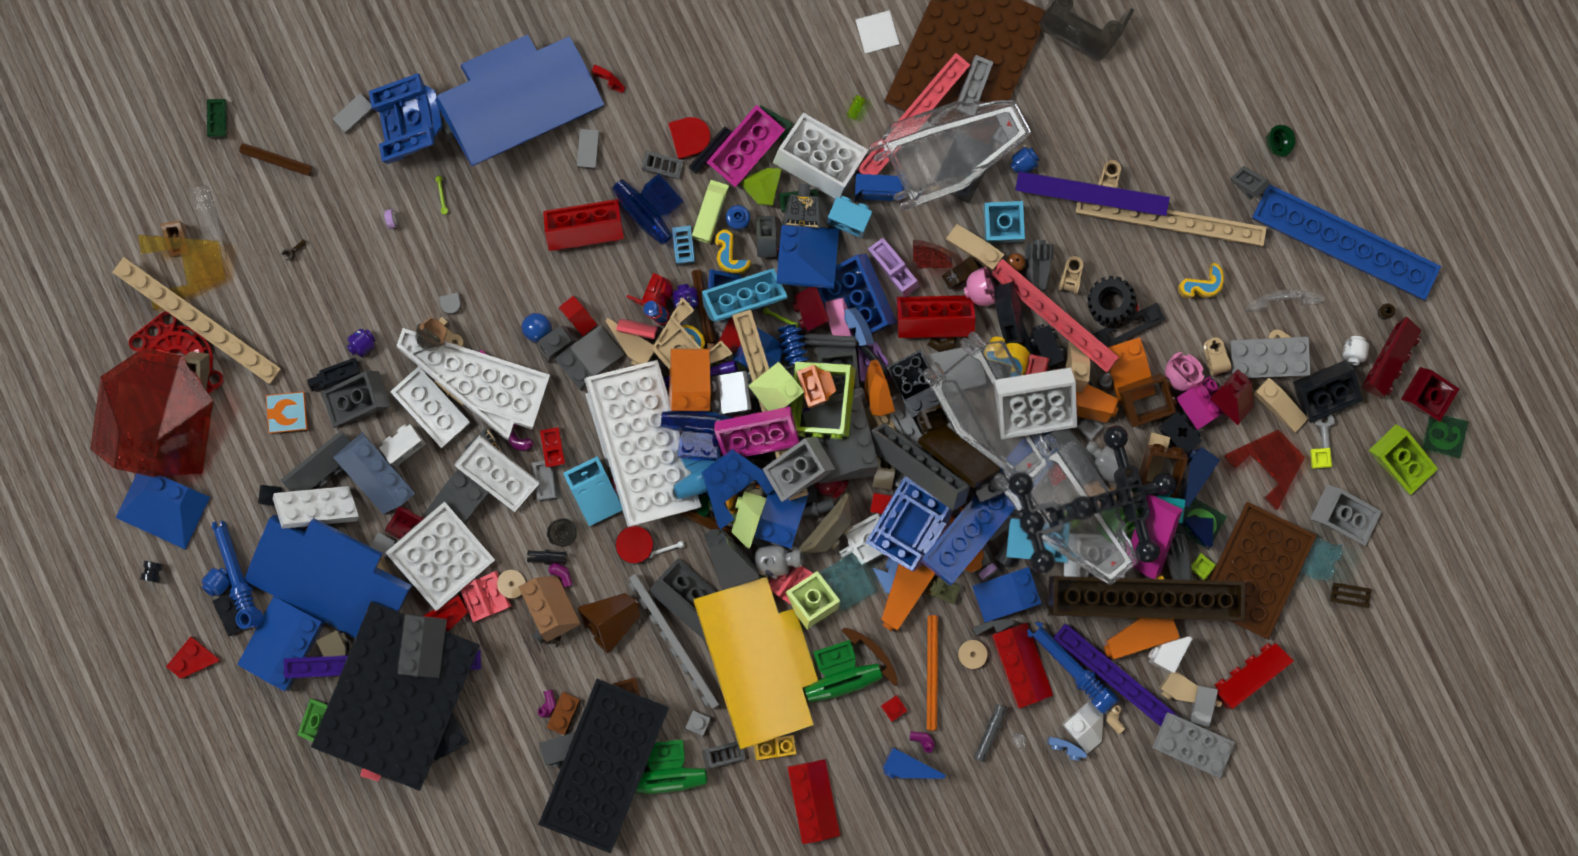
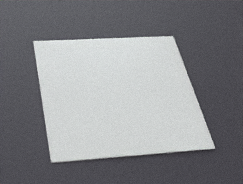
M890 10L855 20L865 53L899 44Z

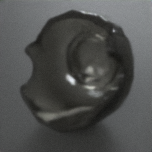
M559 518L554 520L547 528V537L552 545L566 547L573 544L577 538L578 529L570 519Z

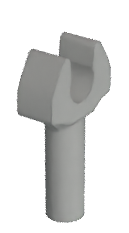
M1332 415L1327 416L1326 423H1323L1321 419L1314 422V425L1321 429L1322 448H1330L1329 427L1335 423Z

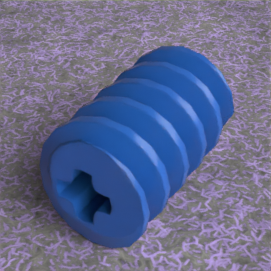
M797 324L778 328V332L783 333L779 336L780 340H786L781 343V347L786 348L783 350V354L789 355L784 358L785 362H790L787 366L794 365L795 362H806L809 360L808 357H803L807 350H801V347L806 344L799 342L800 339L804 338V335H798L802 328L796 327Z

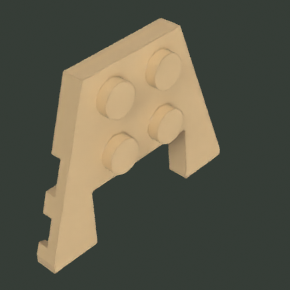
M684 298L680 300L667 325L652 347V351L669 370L671 349H701L680 325L695 312ZM722 341L710 350V365L733 354Z

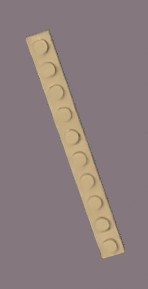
M1077 201L1075 214L1260 247L1264 246L1267 228L1168 209L1166 216L1080 201Z
M125 257L122 258L112 273L268 384H271L281 371V368Z
M747 310L734 314L732 317L752 382H754L769 370V366L752 312ZM759 401L761 411H767V409ZM791 448L774 451L776 459ZM807 489L790 497L789 500L808 495Z

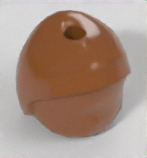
M1013 253L1006 259V262L1019 273L1026 266V261L1022 254Z

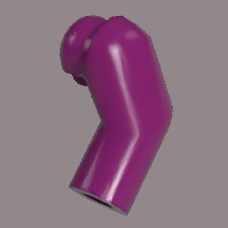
M511 431L508 441L515 450L528 451L533 446V441L530 438L518 439L514 431Z
M559 563L549 566V574L561 577L563 588L573 585L568 568Z
M553 689L543 691L545 703L537 711L540 717L546 718L550 716L556 707Z
M910 731L909 741L920 742L926 753L933 752L935 743L928 733Z

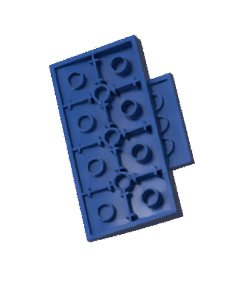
M525 35L464 62L460 67L468 82L437 95L435 99L438 108L472 167L604 106L594 81L570 36L540 50H536L530 37Z
M275 514L267 522L244 581L354 638L358 634L371 601L400 612L412 587L407 582L377 567L383 553L315 518L311 520L307 531L300 527L282 529L279 517Z

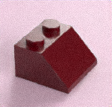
M809 287L794 296L792 305L795 313H800L801 319H799L802 330L806 329L807 334L829 326L830 320L817 287Z
M1420 367L1400 400L1415 410L1440 422L1460 389L1434 371Z
M1239 369L1210 397V400L1236 425L1240 424L1254 407L1252 382Z

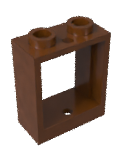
M1159 373L1118 388L1127 421L1132 427L1176 413L1174 406H1177L1174 395L1170 394L1169 389L1172 387L1167 377ZM1159 383L1165 405L1137 415L1130 392Z
M1147 444L1139 471L1142 485L1151 483V481H1146L1153 455L1177 459L1172 474L1176 480L1177 487L1175 492L1168 496L1169 498H1177L1188 460L1185 451L1179 447L1166 448L1161 444Z

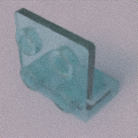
M1316 537L1300 573L1317 581L1331 578L1335 571L1333 567L1335 561H1339L1343 554V550H1341L1343 545L1340 543L1332 545Z
M853 553L820 572L826 583L840 600L839 605L842 610L849 608L875 592L861 563Z

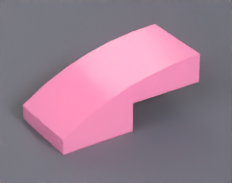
M844 298L826 301V312L830 320L829 325L832 335L854 336L852 328L848 329L844 319L845 310L848 309Z

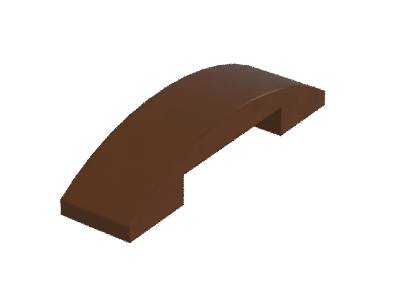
M844 627L841 631L853 644L861 640L886 666L881 673L896 686L898 681L895 670L880 647L865 635Z

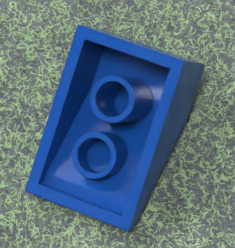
M775 490L768 493L754 537L791 548L808 495L781 502Z
M1029 567L972 586L984 623L1041 604Z
M893 747L881 767L885 770L884 774L893 779L896 776L899 778L944 779L946 776Z

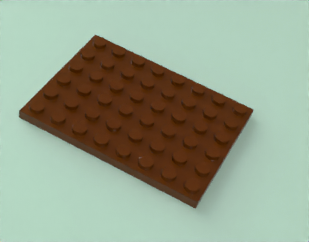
M930 0L884 103L906 112L952 56L957 53L970 66L975 55L993 62L975 113L971 116L955 109L969 72V67L924 121L940 126L1006 108L1049 12L1023 0ZM996 116L947 131L955 135L960 132L989 145L999 122Z

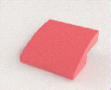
M620 319L616 331L655 339L659 326Z
M790 566L787 575L777 576V579L771 577L768 582L771 591L791 605L786 591L814 573L803 566L800 568Z
M498 571L470 581L460 590L473 622L512 607L509 599L504 597L498 590Z

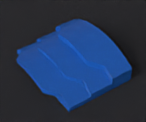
M419 73L368 91L372 109L380 114L385 142L379 144L382 162L390 164L404 159L407 155L434 145L435 136L443 127L442 114L435 102L436 91L424 85Z

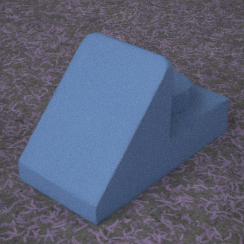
M889 557L885 566L888 572L875 568L872 569L884 592L887 594L890 593L899 564Z

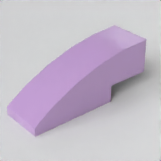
M884 238L868 248L876 262L904 298L920 287L918 280Z

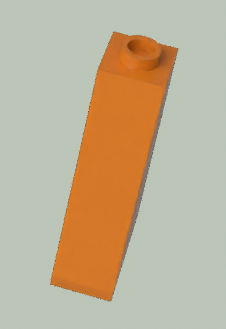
M1087 384L1082 393L1076 392L1077 417L1107 423L1110 417H1115L1119 409L1116 406L1119 399Z
M898 564L881 621L884 622L882 626L891 632L893 629L897 631L935 575L926 565L922 564L912 572Z
M1138 618L1106 640L1104 650L1106 656H1110L1111 660L1179 639L1180 637L1174 619Z

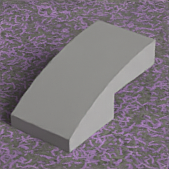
M1197 685L1195 702L1193 703L1190 717L1191 723L1205 726L1210 725L1218 689Z

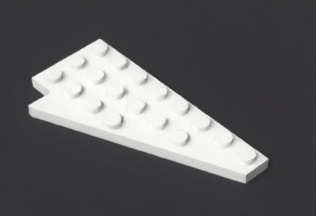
M402 328L397 348L502 437L509 440L514 424L533 429L550 377L549 374L449 342L439 344L441 342L439 339Z

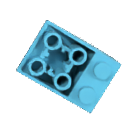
M598 456L563 473L589 527L623 511L620 500Z
M1010 518L1006 557L1030 559L1034 553L1031 540L1026 539L1028 534L1020 528V519ZM1044 522L1043 529L1049 528L1050 522ZM1063 524V528L1060 531L1050 533L1049 535L1069 548L1071 524ZM1043 539L1045 549L1053 553L1055 562L1067 563L1068 554Z

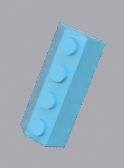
M774 268L702 291L703 306L709 319L714 322L732 317L734 314L785 300L787 295L782 284H776L777 274Z

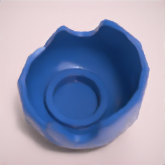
M532 313L525 317L521 328L528 340L532 343H538L541 338L552 331V324L541 313Z

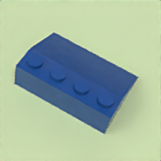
M857 254L836 265L834 289L817 287L825 310L826 301L844 298L848 309L856 308L861 313L872 335L897 323L867 254ZM852 328L855 336L856 328Z
M273 596L263 615L262 624L256 628L237 665L283 691H289L296 678H284V658L307 657L325 622Z

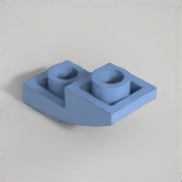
M856 308L846 309L845 322L848 325V329L856 328L855 337L859 342V346L873 344L871 331L861 313Z
M1048 737L1047 744L1052 745L1051 749L1063 750V747H1066L1065 755H1070L1069 759L1081 761V757H1087L1083 750L1072 743Z

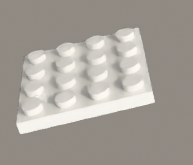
M445 502L440 504L385 552L436 611L495 561Z

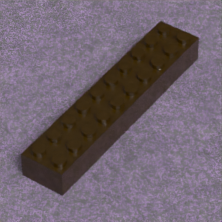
M1051 576L1049 577L1048 616L1244 621L1245 581L1113 578L1108 581L1103 577Z

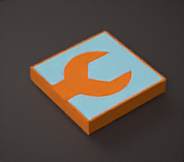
M305 392L266 395L269 434L308 430Z

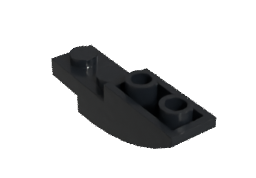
M1009 282L995 286L997 316L1005 344H1020L1030 354L1036 355L1022 320L1025 318V314L1013 283Z

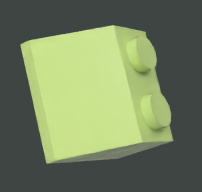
M744 491L743 497H738L735 508H738V512L733 513L734 520L730 524H733L731 532L747 548H750L767 498Z
M818 571L786 591L795 614L806 629L817 624L839 608L840 600Z

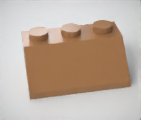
M558 576L536 577L518 586L538 630L546 642L581 625Z

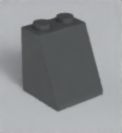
M713 529L704 534L722 590L759 578L753 559L723 529Z

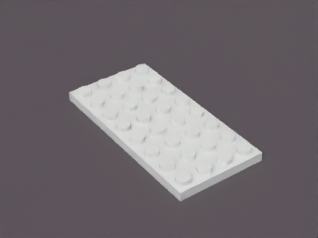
M658 360L586 377L584 380L627 526L631 527L700 508L701 504L698 495L679 500L673 489V485L691 474V472L684 467L677 453V449L682 448L683 444L674 413L669 407V397Z

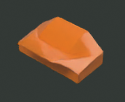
M811 365L797 371L809 408L827 402L829 397L836 392L829 371L821 370L816 365Z

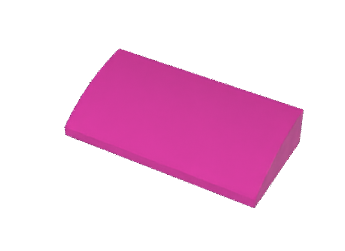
M756 105L707 163L736 187L785 129Z
M790 406L715 422V434L723 456L732 449L743 457L791 448L800 442Z
M1148 495L1146 500L1150 514L1145 522L1150 539L1156 541L1160 547L1159 557L1152 563H1145L1137 558L1135 548L1139 539L1136 529L1134 530L1127 556L1132 562L1131 566L1144 575L1156 579L1161 574L1183 509L1153 495Z

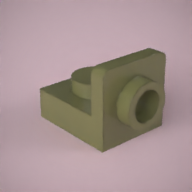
M933 577L928 584L927 595L954 604L961 586L954 583L950 586L941 578Z

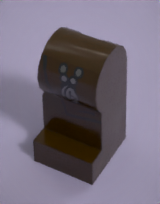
M970 256L941 277L950 290L967 281L968 276L979 268Z

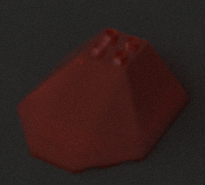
M144 347L100 376L90 450L114 469L151 477L202 474L214 400L206 392L195 372H192L188 367L187 361L182 355Z

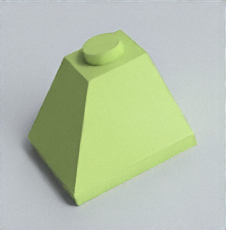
M779 362L748 386L767 411L784 408L804 393L795 379Z

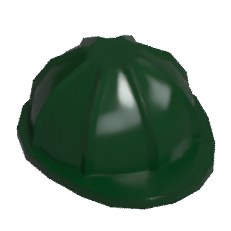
M1286 125L1274 126L1265 137L1266 147L1270 153L1280 157L1291 153L1296 142L1293 130Z

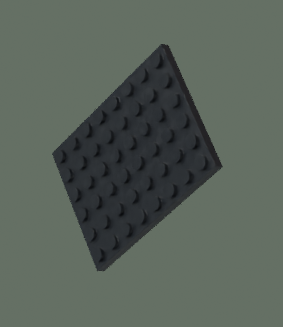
M371 601L311 748L421 791L480 644L445 631L440 678L398 674L405 614Z

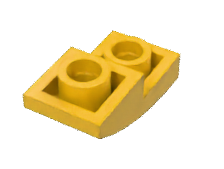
M794 735L776 737L753 745L755 760L796 754Z

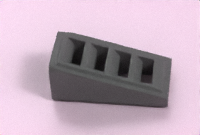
M646 151L642 171L679 179L683 160ZM650 158L654 159L652 167H649ZM658 160H662L660 169H656ZM665 162H669L667 171H664ZM673 163L677 164L675 173H671Z
M738 741L702 750L706 769L746 759L744 749H740ZM733 746H736L738 753L737 758H735ZM726 748H728L731 758L729 760L727 759L725 751ZM718 750H720V752H721V756H722V760H723V761H721V762H720V760H719V756H718V752H717ZM710 752L713 753V757H714V761H715V763H713V764H712Z

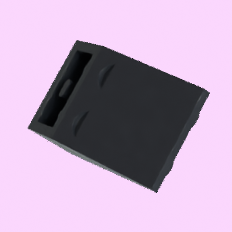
M921 349L887 366L912 419L917 420V414L920 411L942 403L933 386L938 382V379Z

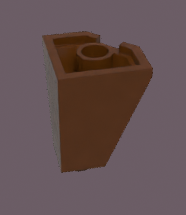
M627 593L578 607L583 624L593 634L596 644L607 654L613 650L641 616L638 609L640 607L638 601L634 597L631 598Z

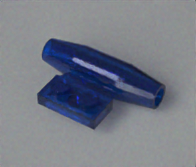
M659 173L644 185L641 193L624 179L619 180L612 187L622 207L644 232L660 245H664L672 238L673 235L661 216L670 215L684 202Z
M662 411L660 427L682 432L679 437L677 458L716 461L718 440L715 436V422L735 417L705 411Z

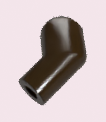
M932 337L927 345L938 352L955 349L957 341L955 338L949 337L948 340L940 342Z

